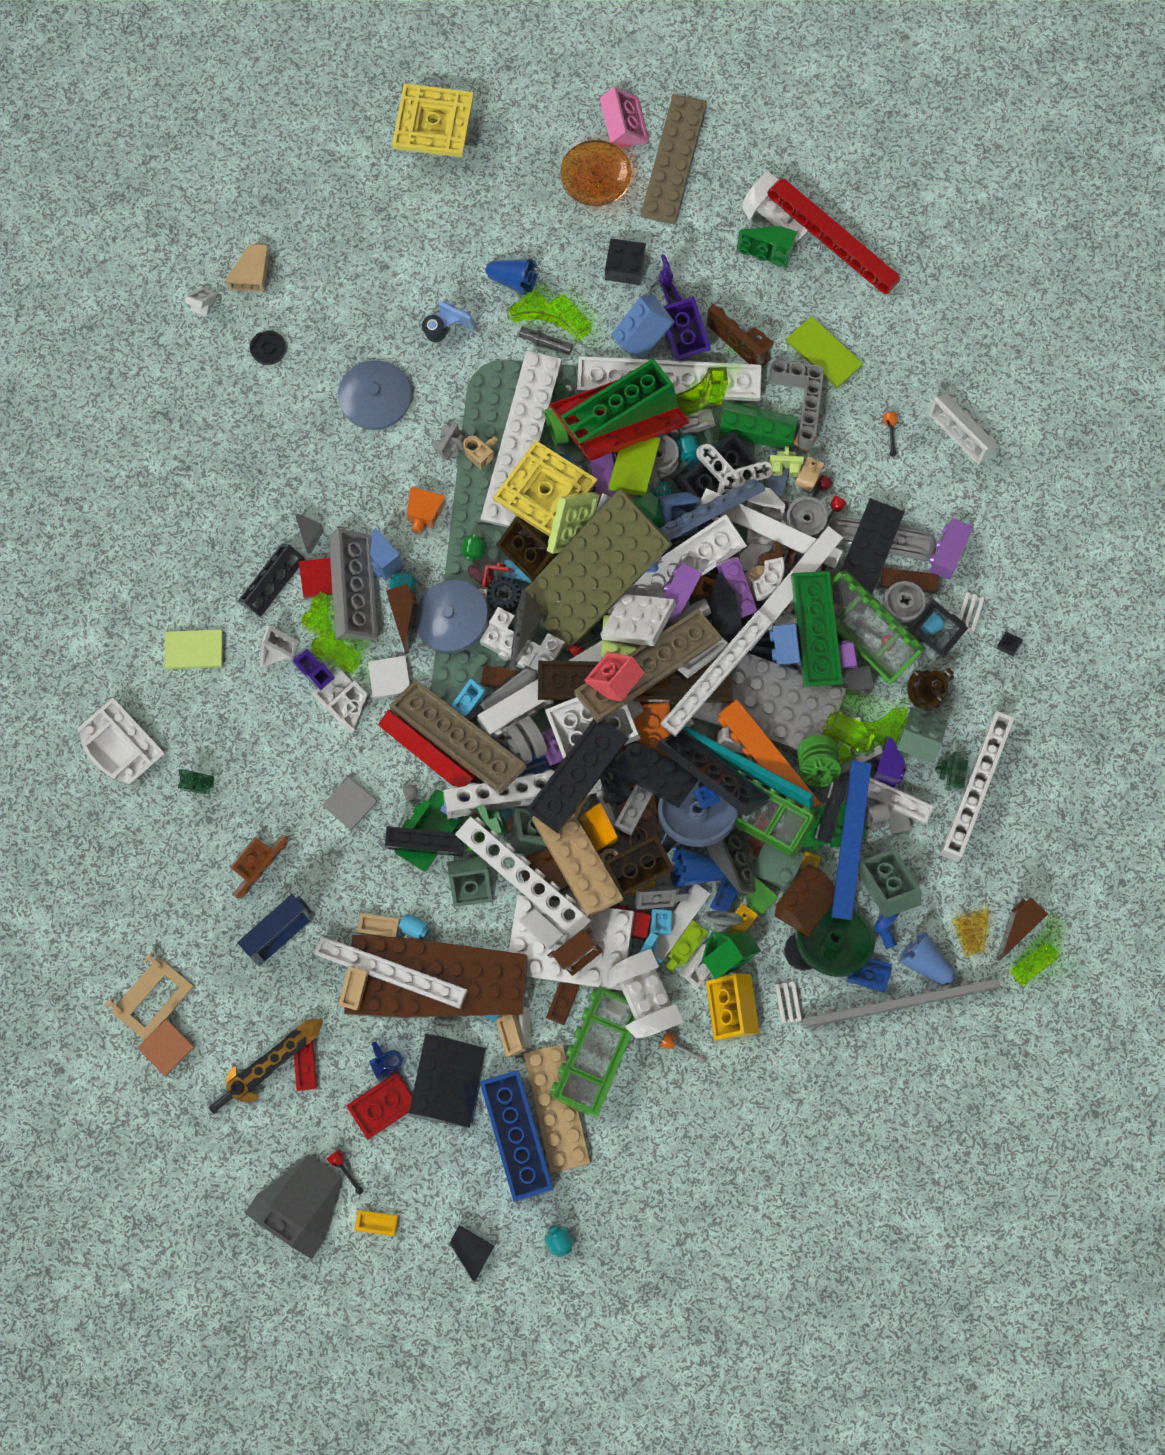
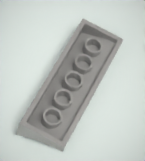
M338 528L329 535L335 639L375 641L378 639L374 575L373 567L370 564L372 562L370 557L371 535Z

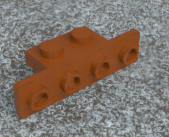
M281 834L271 848H268L258 838L254 837L233 862L230 868L244 879L232 894L235 898L244 897L250 890V884L253 881L256 882L262 876L261 871L264 867L272 864L275 859L274 855L286 847V841L288 840L286 835Z

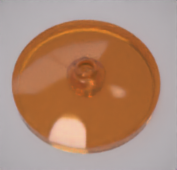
M602 140L585 141L571 148L563 158L560 169L561 183L567 194L581 204L588 206L607 205L618 200L628 189L631 180V165L626 154L616 145Z

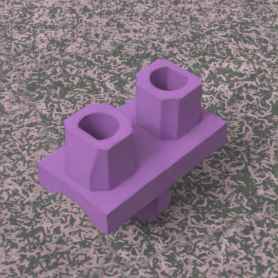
M550 728L541 734L547 747V754L545 755L551 767L562 762L564 759L553 730Z

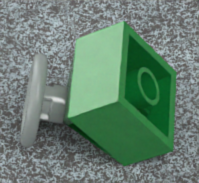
M707 911L703 914L704 920L714 923V931H712L707 941L702 960L715 980L733 973L761 952L748 931L729 930L730 925H738L742 922L743 919L740 915L727 911Z

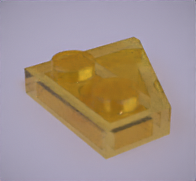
M988 908L951 920L965 958L985 951Z

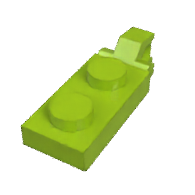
M692 920L668 955L671 960L667 964L666 969L673 972L677 965L683 967L709 931Z

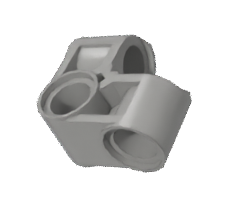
M887 803L866 807L865 830H873L874 827L876 829L882 828L890 820V811Z

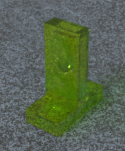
M1047 941L1009 970V972L1022 987L1061 956L1052 944Z

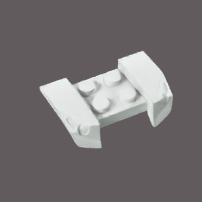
M766 171L746 195L742 206L749 220L757 211L774 226H782L797 231V242L808 230L769 198L767 191L778 179Z
M651 949L615 964L607 974L608 989L619 984L635 1018V1021L625 1027L636 1038L647 1037L684 1023L676 1004L672 1005L656 971L659 966Z

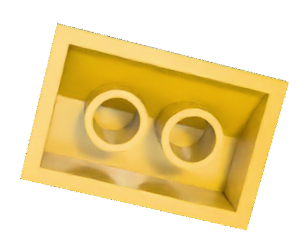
M735 973L716 980L706 981L714 1041L760 1034L751 974Z

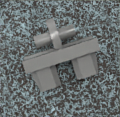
M454 422L451 426L444 425L441 430L444 439L442 441L437 439L432 445L434 450L440 453L445 460H449L452 453H455L457 449H464L462 442L464 436H462L463 432L459 429V425Z

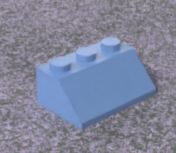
M654 295L641 296L611 335L622 349L641 359H646L675 321Z

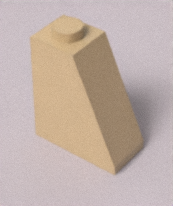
M261 243L248 245L226 278V283L230 290L265 292L270 256L267 245Z

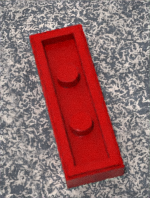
M312 1040L302 1050L294 1054L296 1091L317 1089L314 1041Z

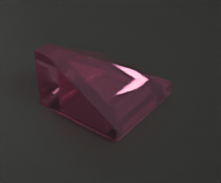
M477 564L470 565L468 567L469 576L482 585L484 576L480 567Z

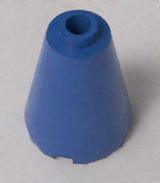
M533 259L492 260L486 266V274L489 279L528 296V292H532L536 284L537 273H534V268H537V263Z
M685 848L675 849L671 861L675 862V870L671 872V880L674 886L682 887L720 881L725 877L711 857Z

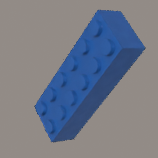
M519 1070L480 1081L513 1202L553 1191Z

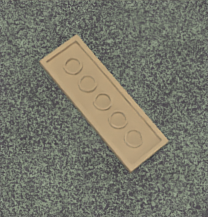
M575 814L572 815L559 834L535 816L532 817L535 827L587 918L623 901L621 893Z
M563 1044L524 1053L550 1173L590 1164L578 1111L551 1099L553 1095L550 1093L554 1081H559L561 1076L558 1074L562 1062L565 1064L567 1062ZM569 1075L561 1095L575 1100Z

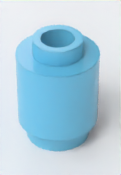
M933 612L919 631L930 638L945 627V619L940 613Z
M405 914L399 924L402 932L414 939H424L429 932V928H427L428 923L412 914Z

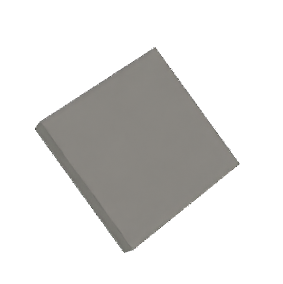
M348 777L322 806L352 831L378 802Z

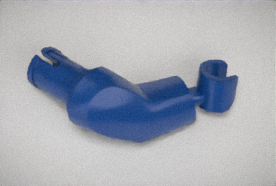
M900 913L884 918L883 914H881L874 926L875 932L880 934L886 949L898 945L890 928H892L891 926Z

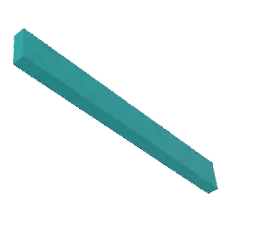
M684 726V731L731 767L809 809L814 805L812 793L693 729Z

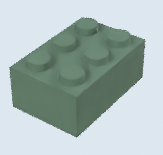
M911 707L902 728L897 750L934 763L943 742L947 720L940 715L926 713L921 708Z
M895 848L859 861V876L884 918L921 905V889Z

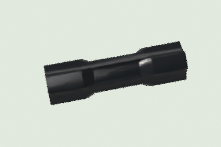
M830 782L826 795L827 801L813 839L831 843L838 811L846 794V786Z

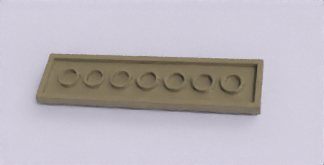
M672 94L642 207L641 218L675 225L707 101Z
M696 609L663 631L654 646L642 645L627 655L635 659L644 674L621 702L606 698L587 683L574 690V695L593 719L599 723L721 641L722 637L702 612Z
M417 680L389 705L392 711L498 794H501L527 768L524 762Z

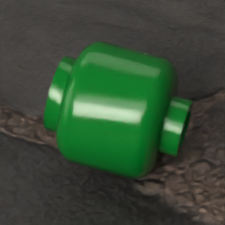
M470 533V536L464 537L460 552L465 555L464 559L475 562L476 559L480 560L484 557L487 542L484 541V537Z

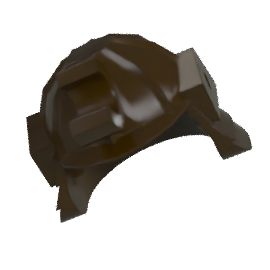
M947 668L943 673L940 671L929 672L928 670L913 672L907 684L910 701L915 707L925 711L940 707L950 699L951 694L949 693L950 686L948 682L954 679V672L950 668Z

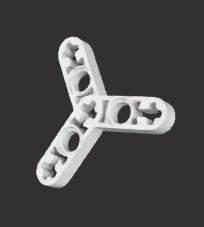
M703 444L697 448L696 454L698 459L720 482L717 491L720 495L729 492L730 489H724V487L737 488L745 484L747 480L744 479L743 472L746 469L751 473L748 480L755 479L759 481L772 475V465L769 462H758L733 469L712 445ZM703 449L709 450L707 452L709 456H703V454L705 453ZM716 461H720L722 464V469L719 472L714 468ZM763 467H766V471L764 473L756 474L755 470H760ZM727 477H731L733 479V482L729 483ZM716 516V517L712 518V520L715 522V521L718 520L720 517H719V516Z

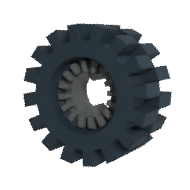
M498 577L499 580L496 581L494 579L493 584L490 583L489 589H487L488 603L492 606L493 610L500 607L505 611L513 612V608L517 609L521 596L519 584L515 583L512 578L508 580V577H505V579ZM501 592L504 594L508 592L509 597L507 599L504 597L500 598L499 594Z

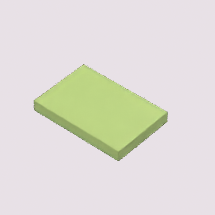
M222 629L165 632L164 668L166 670L223 667Z

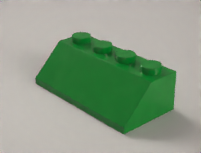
M727 401L720 424L719 436L728 432H735L741 441L784 450L785 446H789V451H791L798 417Z

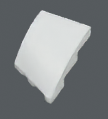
M339 668L332 674L335 677L334 680L322 690L317 688L311 695L344 728L352 733L360 716L367 693L355 680L352 682Z

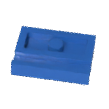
M871 958L861 971L847 976L846 982L885 992L892 964Z

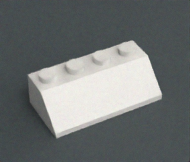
M944 394L933 400L928 415L978 465L996 451L998 446L996 440L989 436L983 427L976 423L970 414L958 405L954 398Z

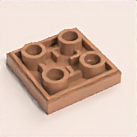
M167 1019L137 1047L165 1077L195 1048Z

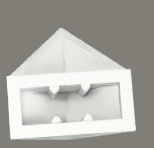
M267 626L261 643L260 668L288 658H294L299 641L271 626Z

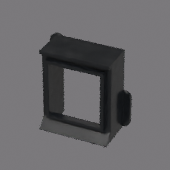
M930 599L926 608L911 626H908L906 629L920 643L923 642L938 656L944 658L967 631L968 627L956 615L950 614L934 599ZM935 610H938L959 628L942 649L919 631Z

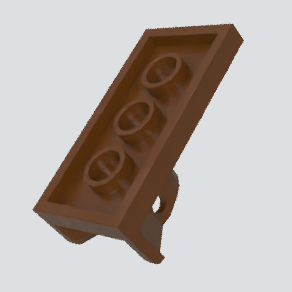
M715 304L708 308L706 325L748 364L761 365V368H763L771 360L768 350L773 346V340L771 341L763 332L756 328H750L745 333L739 328L735 320L727 317L724 310Z
M653 795L632 836L618 830L620 853L656 834L658 836L655 795ZM617 802V817H619L626 802Z

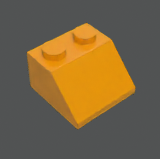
M601 803L579 817L580 824L598 855L607 849L617 846L618 837Z

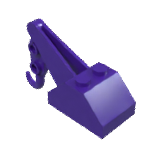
M662 254L661 258L664 267L660 271L658 280L666 301V306L663 307L675 321L665 334L674 360L679 361L710 351L711 347L695 297L684 300L681 298L672 284L673 273L666 256ZM665 287H668L675 303L670 304Z

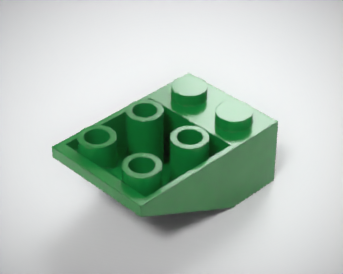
M782 226L740 229L737 251L743 255L755 256L761 261L773 262L778 267H787L794 251L797 231Z

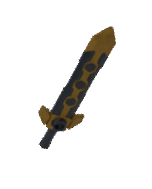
M305 1020L263 1057H260L240 1073L239 1076L237 1066L232 1067L228 1071L226 1079V1089L228 1092L215 1103L208 1106L213 1114L217 1113L232 1098L241 1102H254L259 1098V1095L250 1093V1091L269 1077L294 1054L319 1035L323 1020Z

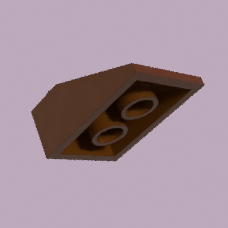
M408 584L388 589L386 593L406 654L409 653L415 622V607L418 604L414 590H410Z
M1031 897L1027 901L1022 899L1011 910L1013 914L1008 919L996 959L998 961L1006 956L1048 915Z

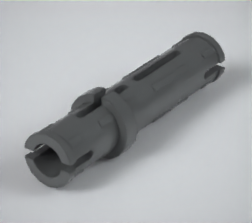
M522 326L519 332L520 338L570 355L573 348L572 343L545 335L540 330L535 331Z

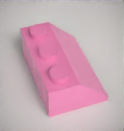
M613 87L600 97L601 109L604 114L605 125L611 144L626 147L649 142L638 96Z

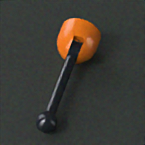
M889 412L883 414V422L889 427L891 451L889 455L895 457L897 452L894 448L893 427L898 422V414Z

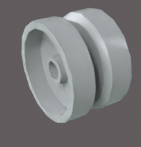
M660 434L656 436L661 438L653 470L658 473L661 481L671 479L677 472L679 451L676 442L672 438Z
M814 497L798 498L791 503L787 510L786 525L818 539L826 529L828 519L826 507L820 500Z
M901 581L889 587L882 605L907 628L911 626L925 609L926 598L918 585L912 582Z
M529 716L519 720L518 727L512 724L503 729V734L511 753L525 764L532 762V755L540 758L547 754V747L543 736Z

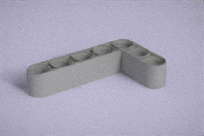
M776 360L772 363L769 379L771 382L804 388L797 443L802 450H809L813 447L816 437L824 371L818 365Z

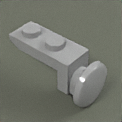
M703 409L686 415L689 424L669 433H663V435L671 434L675 441L682 434L688 433L692 435L716 426L712 410Z

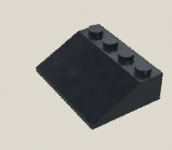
M735 432L725 433L712 444L733 469L757 463ZM708 449L704 451L705 453L703 454V456H709L707 454V452L709 451ZM698 457L672 479L681 492H689L700 498V500L706 488L717 493L720 483ZM716 461L714 464V468L718 472L722 469L720 461ZM746 469L743 472V477L745 480H748L751 473ZM760 469V470H755V471H756V474H757V473H764V471H763L762 469ZM727 477L729 483L733 482V479L731 477Z
M425 1034L409 1109L410 1117L470 1128L486 1048L446 1037Z

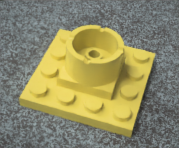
M404 83L392 148L463 158L474 92Z
M535 440L493 496V501L550 537L559 498L590 493L596 485L597 479Z

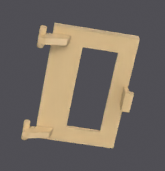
M153 952L148 954L144 960L146 963L150 960L152 965L119 1003L115 1005L113 1003L115 999L112 997L110 1000L108 999L105 1005L107 1009L111 1006L113 1008L111 1012L143 1040L147 1039L169 1017L194 987L161 958L158 957L155 960ZM166 976L179 988L144 1027L131 1014L162 978Z

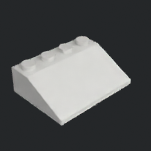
M577 697L545 710L563 759L593 720V717ZM627 704L603 719L629 738L626 744L641 739Z

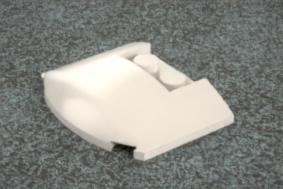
M111 698L77 728L81 736V744L92 762L105 774L115 780L126 782L125 784L130 785L165 754L114 698Z

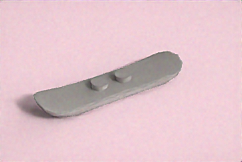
M840 517L830 522L829 527L843 537L837 546H851L861 520ZM899 527L889 553L923 561L929 560L932 554L935 553L936 540L929 532Z

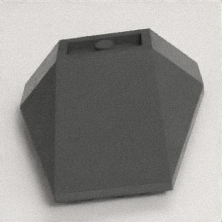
M308 1154L256 1195L245 1214L297 1251L313 1259L324 1242L342 1177Z

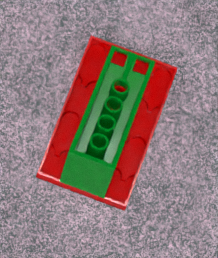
M654 358L619 380L549 404L555 416L562 423L588 461L598 459L612 452H618L638 442L647 441L660 434L669 433L689 424V420L678 406L673 383Z

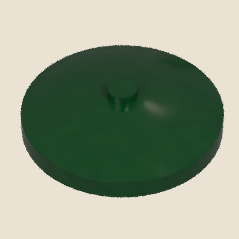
M831 906L809 936L796 930L795 940L801 957L813 969L828 976L846 977L856 974L868 964L874 952L875 938L873 930L864 916L855 909H853L852 920L831 917Z

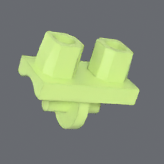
M785 446L784 451H777V455H770L769 463L772 465V475L780 476L782 475V468H789V476L798 477L803 466L804 457L796 456V452H789V446Z

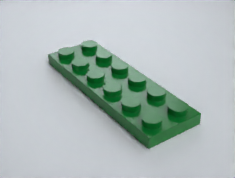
M830 571L792 573L791 582L803 687L842 685Z

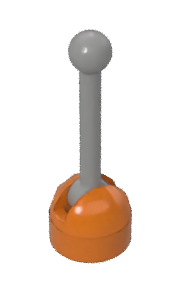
M665 1033L660 1043L661 1047L665 1049L676 1047L695 1057L700 1063L706 1062L704 1055L699 1056L677 1044L673 1034Z

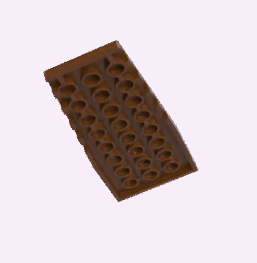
M352 935L351 947L462 987L467 989L468 992L462 1008L458 1009L368 975L360 1009L353 1010L345 1007V1015L391 1018L523 1015L528 956L526 954L414 938Z

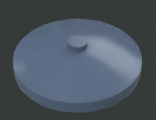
M367 361L354 366L345 374L339 385L338 400L343 414L350 422L364 429L378 430L390 427L403 418L411 403V388L405 374L395 365L384 361Z
M448 580L430 588L419 601L415 612V626L420 638L430 648L441 653H458L470 648L483 636L489 622V607L484 595L474 585L462 580Z
M698 780L679 808L661 798L658 805L659 820L664 831L675 841L693 847L709 846L721 841L731 832L737 820V809L724 801L719 795L720 803L701 809L694 796V790L706 786L700 780Z

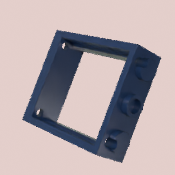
M291 894L241 938L237 944L260 967L313 919L310 916L312 911L300 896L295 898Z

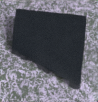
M460 1225L449 1243L470 1278L476 1281L495 1246Z

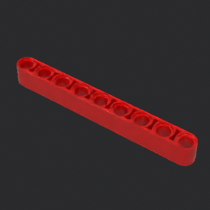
M779 178L767 191L769 198L880 292L888 294L900 282L899 275L787 180Z

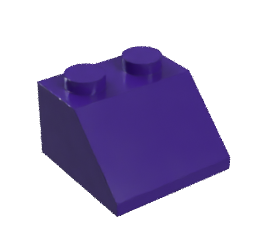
M888 736L882 748L883 754L877 763L873 778L894 788L896 784L900 785L906 769L903 768L905 761L899 750H897L893 738Z

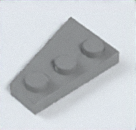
M879 745L874 748L872 754L868 756L867 754H862L853 761L872 763L871 768L878 765L877 762L883 754V750ZM849 762L841 765V774L834 783H840L843 781V777L849 775L851 766Z

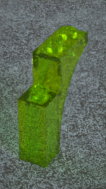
M535 289L533 292L527 293L518 303L512 304L508 310V317L513 323L531 319L547 321L566 330L577 342L592 331L591 322L564 294L560 297H555L549 304Z
M708 367L704 378L698 384L676 394L678 406L685 416L702 410L703 406L722 405L728 386L727 368Z
M320 591L318 596H314L309 611H306L301 618L303 628L319 636L313 640L311 650L317 657L353 675L362 660L361 654L345 645L340 639H335V634L328 621L329 599L327 594Z
M903 707L893 708L884 717L874 722L858 721L840 711L829 714L823 731L858 752L869 751L874 744V740L882 745L885 744L888 736L892 737L894 742L898 740L899 732L906 721L908 710Z

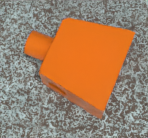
M415 487L410 488L407 518L408 521L414 522L411 529L413 532L422 534L424 525L434 527L446 504L445 495Z

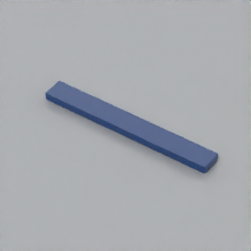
M851 761L831 913L833 918L852 920L872 763Z

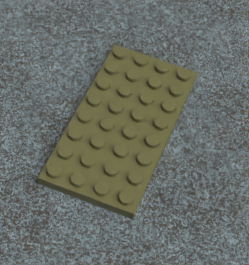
M619 489L525 590L541 606L540 615L544 616L542 624L553 636L564 641V649L569 651L568 648L576 645L670 548L672 543L624 490Z

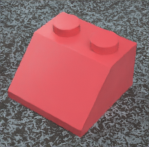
M607 652L584 681L606 698L621 702L627 697L634 685L639 682L644 672L632 656Z

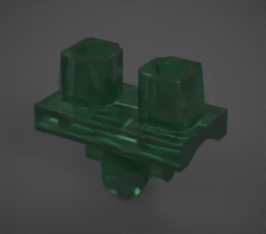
M953 753V756L950 757L949 767H947L948 761L942 760L941 766L935 767V772L940 774V780H945L947 775L945 790L951 791L953 788H964L966 779L965 777L956 776V771L966 772L968 767V760L960 758L959 753Z
M185 769L179 770L180 782L178 789L204 795L210 794V788L214 787V776Z

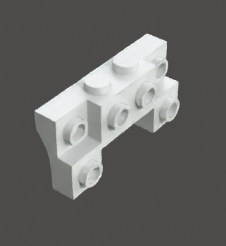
M498 607L489 621L488 628L480 639V644L496 652L501 659L508 661V659H511L514 632L510 630V627L515 620V615ZM549 633L546 635L541 646L531 641L516 666L523 670L525 668L536 670L538 673V660L556 661L565 646V642Z

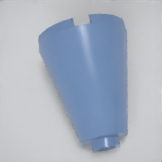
M925 931L921 932L916 936L918 940L914 943L911 941L899 957L901 959L899 962L940 985L950 984L955 978L953 975L955 970L929 934Z

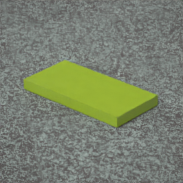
M812 316L786 338L785 342L809 364L822 367L824 371L823 377L836 389L863 366V363Z
M653 437L618 451L609 483V490L618 491L623 489L625 493L646 496L661 438Z

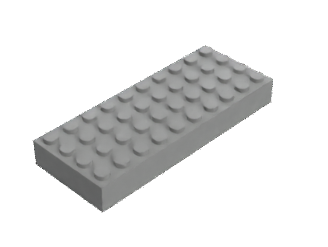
M666 624L663 631L671 627V625ZM749 653L732 670L733 700L737 699L776 748L797 756L798 745L805 738L813 735L831 736L846 688L838 685L804 688L802 672L779 664L777 665V663ZM670 702L671 711L678 704V702ZM704 703L692 718L722 729L723 727L717 721L719 718L717 713L729 703Z

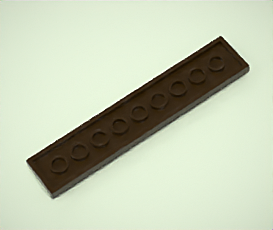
M538 660V700H571L576 698L574 690L586 683L584 680L599 662ZM711 663L702 667L689 678L676 670L632 701L679 702L709 668ZM732 672L705 703H731L733 701Z

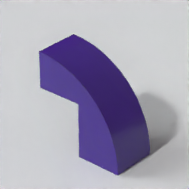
M307 648L303 649L291 660L299 671L319 690H322L335 679L323 663H319Z

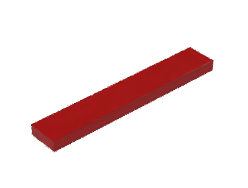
M387 710L378 724L379 727L452 786L464 787L467 784L473 783L475 780L473 775L392 710Z

